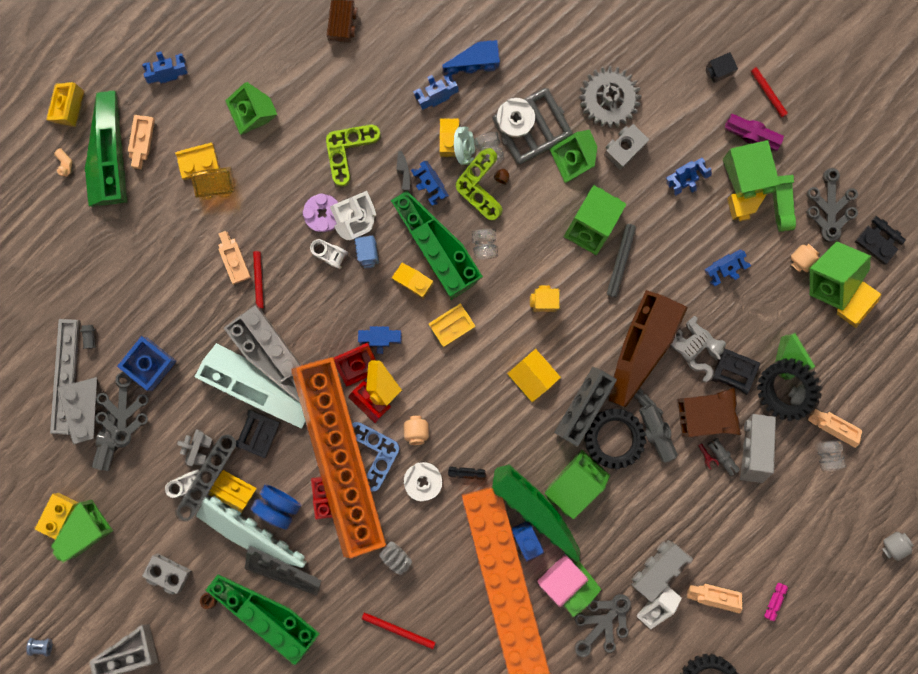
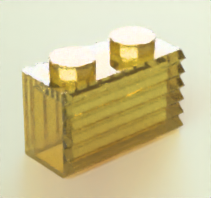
M231 167L194 171L191 175L196 198L201 197L202 200L211 199L214 195L228 197L235 191Z

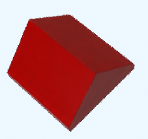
M368 343L333 358L346 387L367 378L368 363L371 360L377 361Z

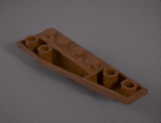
M645 291L618 359L614 378L617 381L611 389L610 402L625 408L673 343L688 307L663 295Z

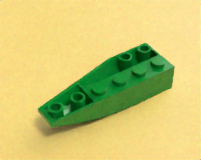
M116 91L96 93L85 165L89 207L127 203Z
M408 191L391 200L450 300L468 291L483 278L464 245Z
M512 466L497 467L494 471L492 483L493 492L498 497H502L512 509H516L524 520L530 521L539 533L545 534L553 545L559 546L568 558H572L576 562L580 561V549L568 526L553 505Z
M219 574L206 588L209 594L294 665L302 660L320 634L289 607Z

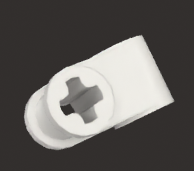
M320 239L313 241L310 246V250L316 258L337 269H341L340 265L345 255L349 253L338 246ZM319 244L325 247L321 254H317L314 251L315 247Z
M199 469L168 482L165 487L166 494L172 498L185 495ZM174 483L180 486L178 494L172 492L171 488Z

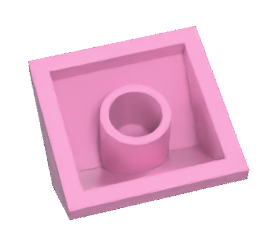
M564 554L537 582L561 607L589 579Z

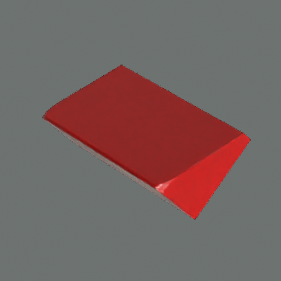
M363 381L350 393L348 398L376 423L391 406L389 404L387 406L374 404L370 400L369 393L366 391L367 383Z

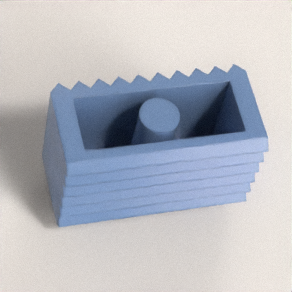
M374 236L356 238L354 241L356 242L358 262L364 268L375 267L379 260Z

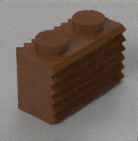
M331 0L327 29L328 40L351 43V37H355L356 32L353 20L357 19L358 7H355L354 1Z

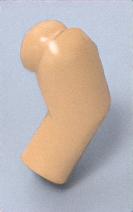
M59 148L54 152V155L61 162L57 173L60 176H68L72 170V159Z

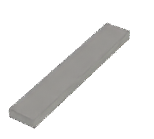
M59 319L50 434L70 435L57 388L75 383L80 320Z

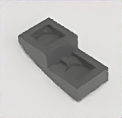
M398 151L396 171L397 174H403V193L405 191L410 193L411 181L407 161L403 152Z

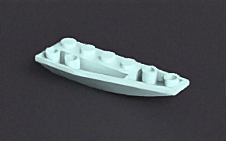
M216 343L203 359L195 375L196 378L301 429L303 428L306 421L301 404L245 357Z
M207 497L202 502L196 517L227 539L247 550L249 546H252L290 565L304 567L307 563L304 560L305 556L300 552L291 551L288 549L289 545L282 540L278 542L273 538V534L265 528L263 530L257 527L258 523L249 517L246 519L241 515V512L222 503L216 497Z

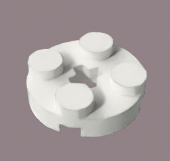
M511 98L499 107L497 113V123L500 131L510 137H521L529 133L535 122V112L529 103L521 98ZM518 113V117H521V120L513 122L510 116Z
M416 463L407 470L404 476V486L411 498L417 501L430 500L436 497L441 490L442 475L430 463ZM427 477L426 481L429 484L420 487L418 478Z

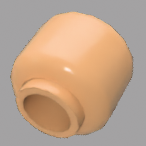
M810 244L807 246L800 245L791 255V260L793 261L791 265L798 272L802 270L810 272V267L819 259L820 253Z
M411 416L410 420L405 421L403 425L404 439L410 445L424 444V441L429 438L428 422L421 419V416Z

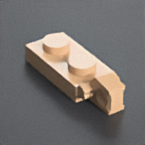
M134 115L128 147L129 157L132 158L131 167L141 170L143 160H147L149 156L155 122L153 117Z
M226 231L219 233L222 244H219V252L232 284L235 285L250 279L251 275L236 240H231Z
M814 409L809 414L808 421L818 425L822 430L855 448L859 445L862 430L830 412L824 413Z
M708 584L699 587L690 585L687 590V598L699 603L736 613L742 611V594L740 592Z

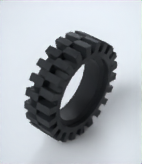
M794 358L778 360L766 368L758 380L761 383L757 386V390H761L758 396L759 398H764L761 401L762 405L767 403L768 407L766 410L768 412L773 410L772 415L774 417L780 415L781 420L787 418L788 421L804 418L816 408L820 402L819 399L822 397V393H819L822 390V385H817L820 382L819 377L814 378L815 370L810 372L808 369L811 366L808 364L803 366V361L801 360L795 362ZM779 374H792L803 383L805 399L802 404L796 406L788 405L777 397L774 390V381Z
M608 409L596 415L586 432L584 441L586 442V449L595 462L607 468L620 469L634 464L641 457L640 455L645 449L646 432L643 430L644 427L639 422V419L632 413L622 409ZM620 421L631 430L632 445L622 456H608L598 445V433L600 428L607 422Z
M702 654V657L695 656V660L692 661L690 659L688 666L684 665L682 668L684 671L680 673L698 674L705 669L712 668L721 671L723 674H738L736 669L727 660L715 654Z

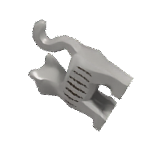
M694 316L686 322L692 336L687 340L684 339L682 336L683 332L679 329L671 347L682 355L692 370L706 372V376L703 378V382L706 383L712 380L714 371L711 366L705 363L697 364L695 358L704 348H707L710 356L715 360H720V355L724 352L726 343L723 340L714 339L707 330L697 324L698 318Z

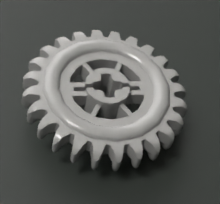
M609 66L607 72L604 70V67H601L600 74L597 70H594V77L589 74L587 76L589 82L583 81V85L586 88H580V91L584 94L579 96V99L584 100V102L580 103V106L586 107L583 113H590L588 119L595 118L594 124L601 121V127H604L605 123L608 124L609 128L612 127L613 123L616 127H619V121L626 124V118L632 119L631 113L635 114L638 111L634 107L640 106V102L635 101L641 98V95L635 94L640 91V87L634 88L637 80L630 82L632 74L625 77L626 70L620 74L619 67L614 72H612L611 66ZM603 86L604 91L597 92ZM619 90L622 91V93H623V98L620 97V91H619ZM608 93H610L611 96H614L613 100L610 96L607 97ZM596 96L601 97V105L598 104ZM617 101L623 102L619 108L616 107ZM602 106L609 107V110L603 109Z

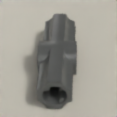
M651 403L640 408L639 412L646 425V437L650 443H654L661 461L665 463L677 458L678 454L671 440V429L666 422H663L656 404Z
M107 411L108 420L117 427L118 420ZM104 426L96 439L97 450L92 467L110 471L114 453L119 447L113 445L111 441L112 434ZM121 435L117 436L119 441H121Z

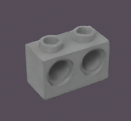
M157 553L152 556L142 577L147 579V583L153 586L158 584L164 587L163 590L174 595V593L178 594L182 591L192 570ZM155 566L160 567V576L154 573ZM172 575H176L179 578L178 584H174L171 581Z

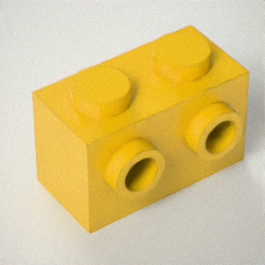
M862 281L844 310L837 309V315L857 328L879 302L881 294Z
M542 285L535 289L530 296V307H533V312H556L559 309V289H551V286Z
M60 493L52 494L35 530L56 540L79 502Z

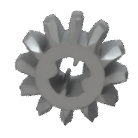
M394 542L386 544L379 554L382 561L398 575L406 572L412 564L411 558Z

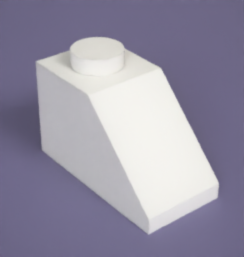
M667 586L653 602L649 600L637 614V617L652 629L674 614L682 598Z

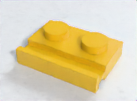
M212 142L175 152L183 180L220 170Z
M461 303L429 323L443 348L476 327Z
M223 470L209 490L208 495L216 497L222 503L242 513L257 488Z

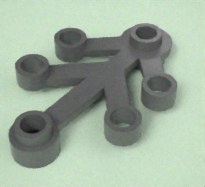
M835 168L827 169L822 175L823 181L827 183V202L820 196L818 188L812 187L807 191V197L813 200L827 214V221L819 215L820 210L816 206L808 208L806 214L822 228L821 234L823 238L830 242L837 240L841 235V228L850 219L858 215L857 209L850 207L845 210L844 216L836 222V214L849 201L856 199L858 192L856 189L850 188L836 203V181H838L840 174ZM830 172L835 174V178L830 177ZM811 190L816 192L815 197L811 196ZM849 191L853 192V198L848 195ZM811 209H814L816 211L815 215H812L810 213ZM849 210L853 211V216L848 214ZM830 228L835 231L834 235L829 233Z
M120 372L115 378V383L119 387L118 408L109 400L107 394L100 393L96 397L97 404L104 406L118 420L117 427L112 424L104 412H99L95 417V421L97 424L103 425L112 434L111 441L113 445L119 448L126 447L131 441V434L148 421L147 415L140 413L135 421L126 428V420L140 407L147 405L148 397L144 394L139 395L136 401L126 409L127 387L131 384L132 378L124 372ZM125 378L127 383L121 384L119 380ZM104 396L106 401L100 402L98 398ZM139 398H144L146 402L141 404ZM103 415L105 421H99L98 416ZM138 417H144L145 422H139ZM123 435L125 440L119 441L117 436Z
M618 594L610 601H597L593 599L591 603H597L594 609L590 608V604L588 605L589 610L593 612L598 609H611L606 615L585 616L579 613L575 616L574 620L578 626L598 623L584 640L576 642L574 648L578 656L586 657L590 654V645L604 629L605 642L603 647L605 651L611 653L616 649V645L613 642L612 620L617 614L619 626L616 629V633L621 638L628 636L626 612L629 611L631 602L626 595ZM620 600L624 601V605L622 607H618L617 605L618 601ZM580 616L584 617V621L582 623L577 622V619ZM621 628L626 629L623 635L619 634ZM608 643L613 644V647L611 649L606 648V645ZM581 644L586 646L583 651L579 650Z

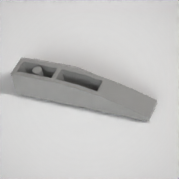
M256 304L225 326L224 329L249 362L300 403L291 369L302 365Z

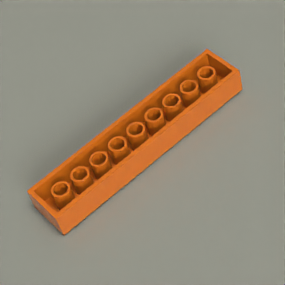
M333 357L291 369L343 556L352 558L386 546Z
M492 487L462 494L508 673L550 674L504 500L493 492Z

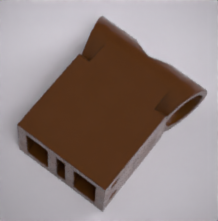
M735 387L714 395L677 399L682 437L719 433L741 435L739 418L735 412L737 405Z

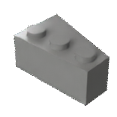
M97 377L57 388L73 444L93 439Z
M752 414L745 421L744 431H746L743 443L744 450L740 480L763 483L774 473L776 417Z
M669 540L667 542L663 541L658 546L657 554L654 557H649L644 564L646 567L641 572L638 571L632 578L633 582L631 585L651 602L668 586V582L674 575L677 577L681 573L679 570L685 562L690 564L693 560Z
M144 624L139 626L114 646L90 661L92 674H123L158 663L150 625Z

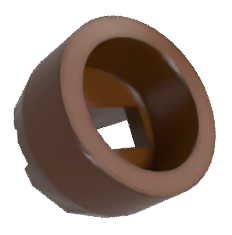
M501 168L497 170L493 179L507 185L510 175L506 169Z
M205 593L201 596L200 605L202 608L212 609L216 606L217 600L211 594Z

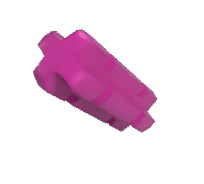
M777 583L776 593H773L768 605L769 610H766L764 615L765 618L771 621L776 620L778 615L776 612L780 610L784 600L783 595L788 590V587L782 583Z

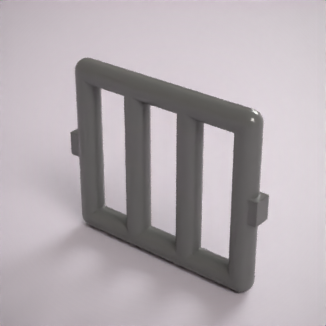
M543 88L524 99L534 110L535 119L547 139V142L537 146L530 132L527 135H523L531 149L529 152L521 155L512 138L500 131L497 123V114L492 117L502 135L501 140L504 146H508L517 164H522L573 135L570 126L563 116L564 111L562 107H558L548 88ZM545 97L564 133L555 138L535 104V101ZM518 113L512 116L515 122L521 120V117H518Z

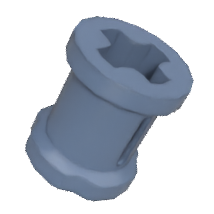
M29 639L27 643L28 656L33 654L50 656L52 651L51 639Z

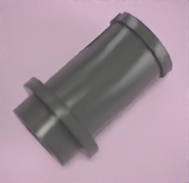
M84 325L82 330H80L83 337V349L96 348L94 337L96 328L93 325Z

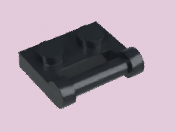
M724 348L711 381H719L733 388L735 387L741 390V393L747 395L760 362ZM724 369L746 378L745 383L722 375V370Z
M248 410L247 420L239 439L236 440L235 446L266 458L281 422ZM254 420H260L250 445L246 444L245 442Z

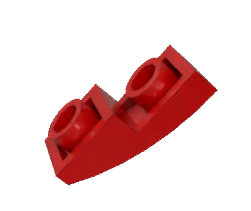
M311 478L315 519L332 518L322 478Z

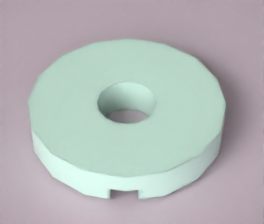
M458 127L454 135V151L461 165L471 164L474 160L471 156L475 152V141L472 132L468 131V127Z

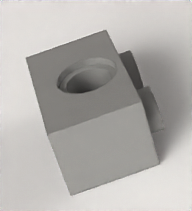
M634 124L629 128L625 126L619 133L620 137L616 141L614 139L611 140L605 147L607 150L604 155L619 170L649 141ZM622 142L628 143L629 146H630V149H628V150L623 149V148L621 147V143H622Z

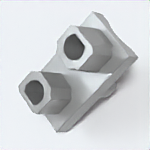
M196 429L191 444L190 440L192 437L186 435L184 441L178 440L177 445L182 446L180 454L186 455L187 449H189L185 459L186 465L193 466V464L203 465L206 455L198 453L199 446L209 448L212 442L211 437Z

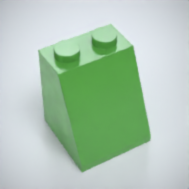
M768 140L731 148L722 159L738 198L743 196L745 199L756 196V193L761 192L764 195L775 192V189L780 185Z
M593 185L563 237L597 255L613 230L626 203Z
M836 241L810 267V296L840 310H844L870 271L871 255Z
M581 450L548 486L545 494L550 502L556 503L566 516H570L574 520L604 490L610 474Z
M93 500L83 501L75 506L52 545L54 556L61 560L62 563L76 558L113 532V529Z

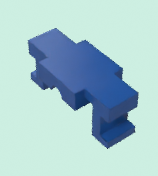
M162 51L156 52L158 61L153 62V68L150 62L142 64L145 70L144 78L148 84L158 81L164 83L178 79V76L188 74L183 54L175 55L177 66H173L171 58L165 59Z
M451 73L444 76L448 87L445 86L442 79L435 82L433 75L427 77L430 85L425 88L428 97L425 98L420 88L413 91L421 109L424 110L430 106L435 107L450 99L449 97L458 93L459 89L456 82H453Z
M703 158L685 164L676 169L675 173L666 177V183L669 188L674 187L675 196L680 194L682 188L687 186L690 187L692 193L697 190L695 183L699 180L697 170L705 179L712 176V169L710 167L706 169Z
M423 161L420 163L421 168L418 170L411 169L414 177L420 176L419 178L422 181L421 184L416 185L418 190L427 189L428 193L438 190V193L428 199L431 205L434 206L438 204L436 200L439 198L446 199L449 195L429 162ZM427 180H430V185H427Z
M740 249L731 255L728 254L704 269L706 275L713 279L710 281V284L717 286L721 283L716 271L721 272L723 277L729 275L734 280L740 278L736 270L740 268L745 270L751 266L750 263L744 260L747 256L745 251Z
M370 326V330H358V342H370V347H377V354H383V347H390L389 342L401 344V330H389V327Z

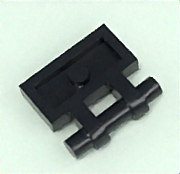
M875 216L871 222L876 227L872 229L870 226H866L854 242L882 264L886 265L898 251V248L893 243L896 241L902 245L906 239L901 235L900 231L894 230L887 225L888 222L886 220H881ZM884 231L890 237L886 240L879 233Z

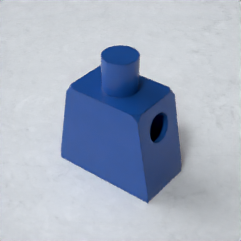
M525 521L511 528L527 562L544 554L529 522Z

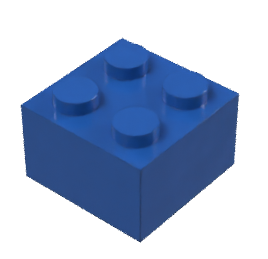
M141 336L117 367L145 390L153 391L177 361L148 337Z

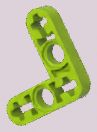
M365 125L337 130L327 135L326 144L333 181L337 186L344 187L350 181L345 148L378 142L381 133L377 126ZM370 130L377 133L374 135V138H371L369 135L364 136L365 140L362 141L360 131H363L364 135L369 134ZM350 133H357L359 135L356 142L348 140ZM342 134H345L347 143L344 144L343 140L337 141V145H334L330 141L333 140L334 136L337 139H343ZM336 154H340L343 156V162L336 164L333 162V157ZM334 168L342 169L343 175L346 176L343 182L336 179V177H339L338 169L334 170Z
M486 148L476 156L456 181V189L487 219L495 220L501 216L502 206L478 184L497 160L496 152L491 148ZM489 154V161L482 164L481 162L486 158L485 155ZM474 166L480 169V176H475L472 173ZM465 181L468 183L467 188H463V182ZM476 193H480L483 196V202L476 201ZM494 207V208L496 209V210L494 211L495 213H494V214H491V213H490L491 208Z

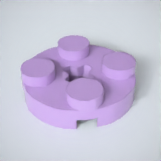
M322 193L311 197L306 202L303 210L306 224L316 232L334 230V225H337L330 206L337 204V200L330 195ZM326 209L327 216L319 218L318 211Z

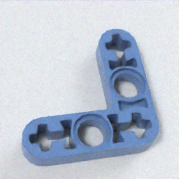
M353 422L352 426L357 427L359 425L360 431L365 433L366 429L369 430L365 436V441L361 440L363 437L361 434L355 436L356 441L379 452L367 474V480L374 478L375 474H372V470L383 475L382 478L378 476L376 479L378 486L370 487L371 492L376 491L381 487L399 452V444L395 440L360 422ZM371 434L378 435V444L371 445L368 438ZM383 438L386 439L385 444H395V452L387 453L388 449L382 446V450L378 449L382 444ZM379 460L386 461V470L379 471L376 464Z

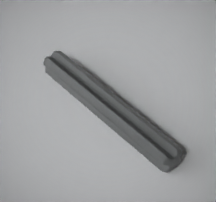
M627 224L607 290V295L613 298L617 297L636 231V226L632 224Z

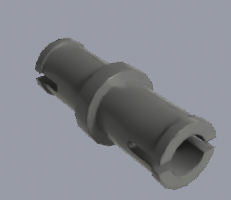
M713 439L717 447L710 441L707 446L715 454L716 460L723 465L729 476L735 475L730 467L736 473L739 472L740 468L730 457L731 453L725 450L719 439Z

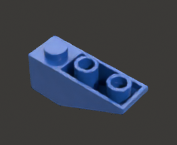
M498 41L477 42L444 63L443 73L455 75L460 71L474 73L481 69H485V71L496 70V68H499L500 63Z

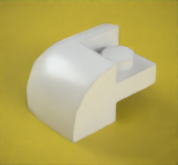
M367 191L330 206L337 223L334 227L337 233L345 240H352L372 229L376 212Z

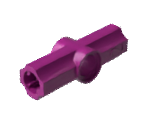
M732 113L724 130L743 137L742 139L749 144L768 140L770 149L775 152L778 151L784 138L783 135L765 128L766 126L759 121H749Z

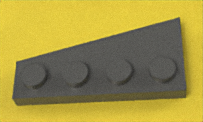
M249 546L247 550L246 570L317 596L322 582L317 577L309 575L252 546Z

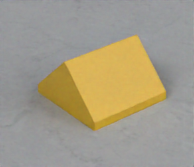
M73 82L55 84L46 120L76 127L84 90Z
M537 349L532 351L507 373L531 402L535 401L561 378Z

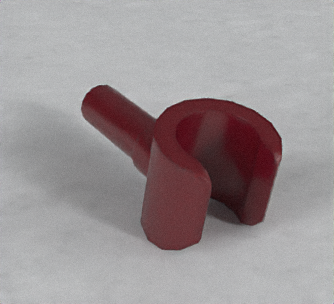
M702 443L699 444L698 447L705 457L704 464L712 470L709 463L714 461L716 466L719 463L708 454Z

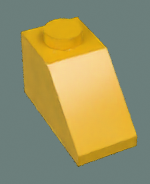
M440 119V157H456L454 135L459 127V119Z
M763 192L756 193L755 197L745 199L744 196L738 198L736 194L730 195L727 200L732 220L739 219L740 222L751 219L750 216L756 213L767 194L764 195Z
M401 263L392 277L393 280L424 299L434 284L431 279L404 263Z
M371 360L368 363L366 391L369 393L370 400L374 404L387 406L402 389L381 361Z

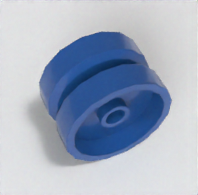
M264 484L260 491V495L264 500L256 499L251 506V510L269 523L287 530L293 521L289 514H297L302 505L285 492L271 485Z

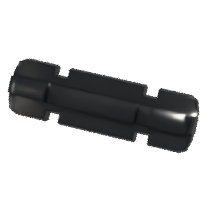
M452 466L448 468L449 477L456 478V476H459V478L484 480L486 475L484 469L475 470L474 468L463 467L458 469Z

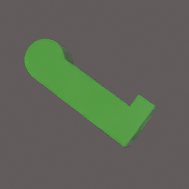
M778 176L780 185L773 192L777 228L779 232L792 231L796 228L792 185L794 183V176Z

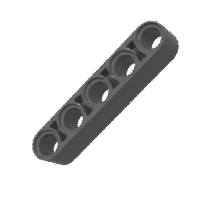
M223 435L215 443L176 508L175 515L179 521L186 522L195 516L235 448L236 441L231 435ZM222 440L230 442L229 449H224L221 446ZM213 456L220 458L221 463L219 466H214L211 463ZM202 473L210 475L211 480L209 483H204L201 480ZM192 490L200 492L199 500L191 498ZM182 507L189 508L190 516L188 518L181 516L180 510Z

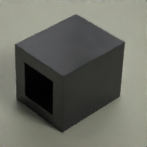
M731 52L709 61L706 65V74L709 79H712L713 83L734 75L738 70Z

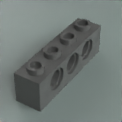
M592 367L554 433L578 447L617 379L598 368Z

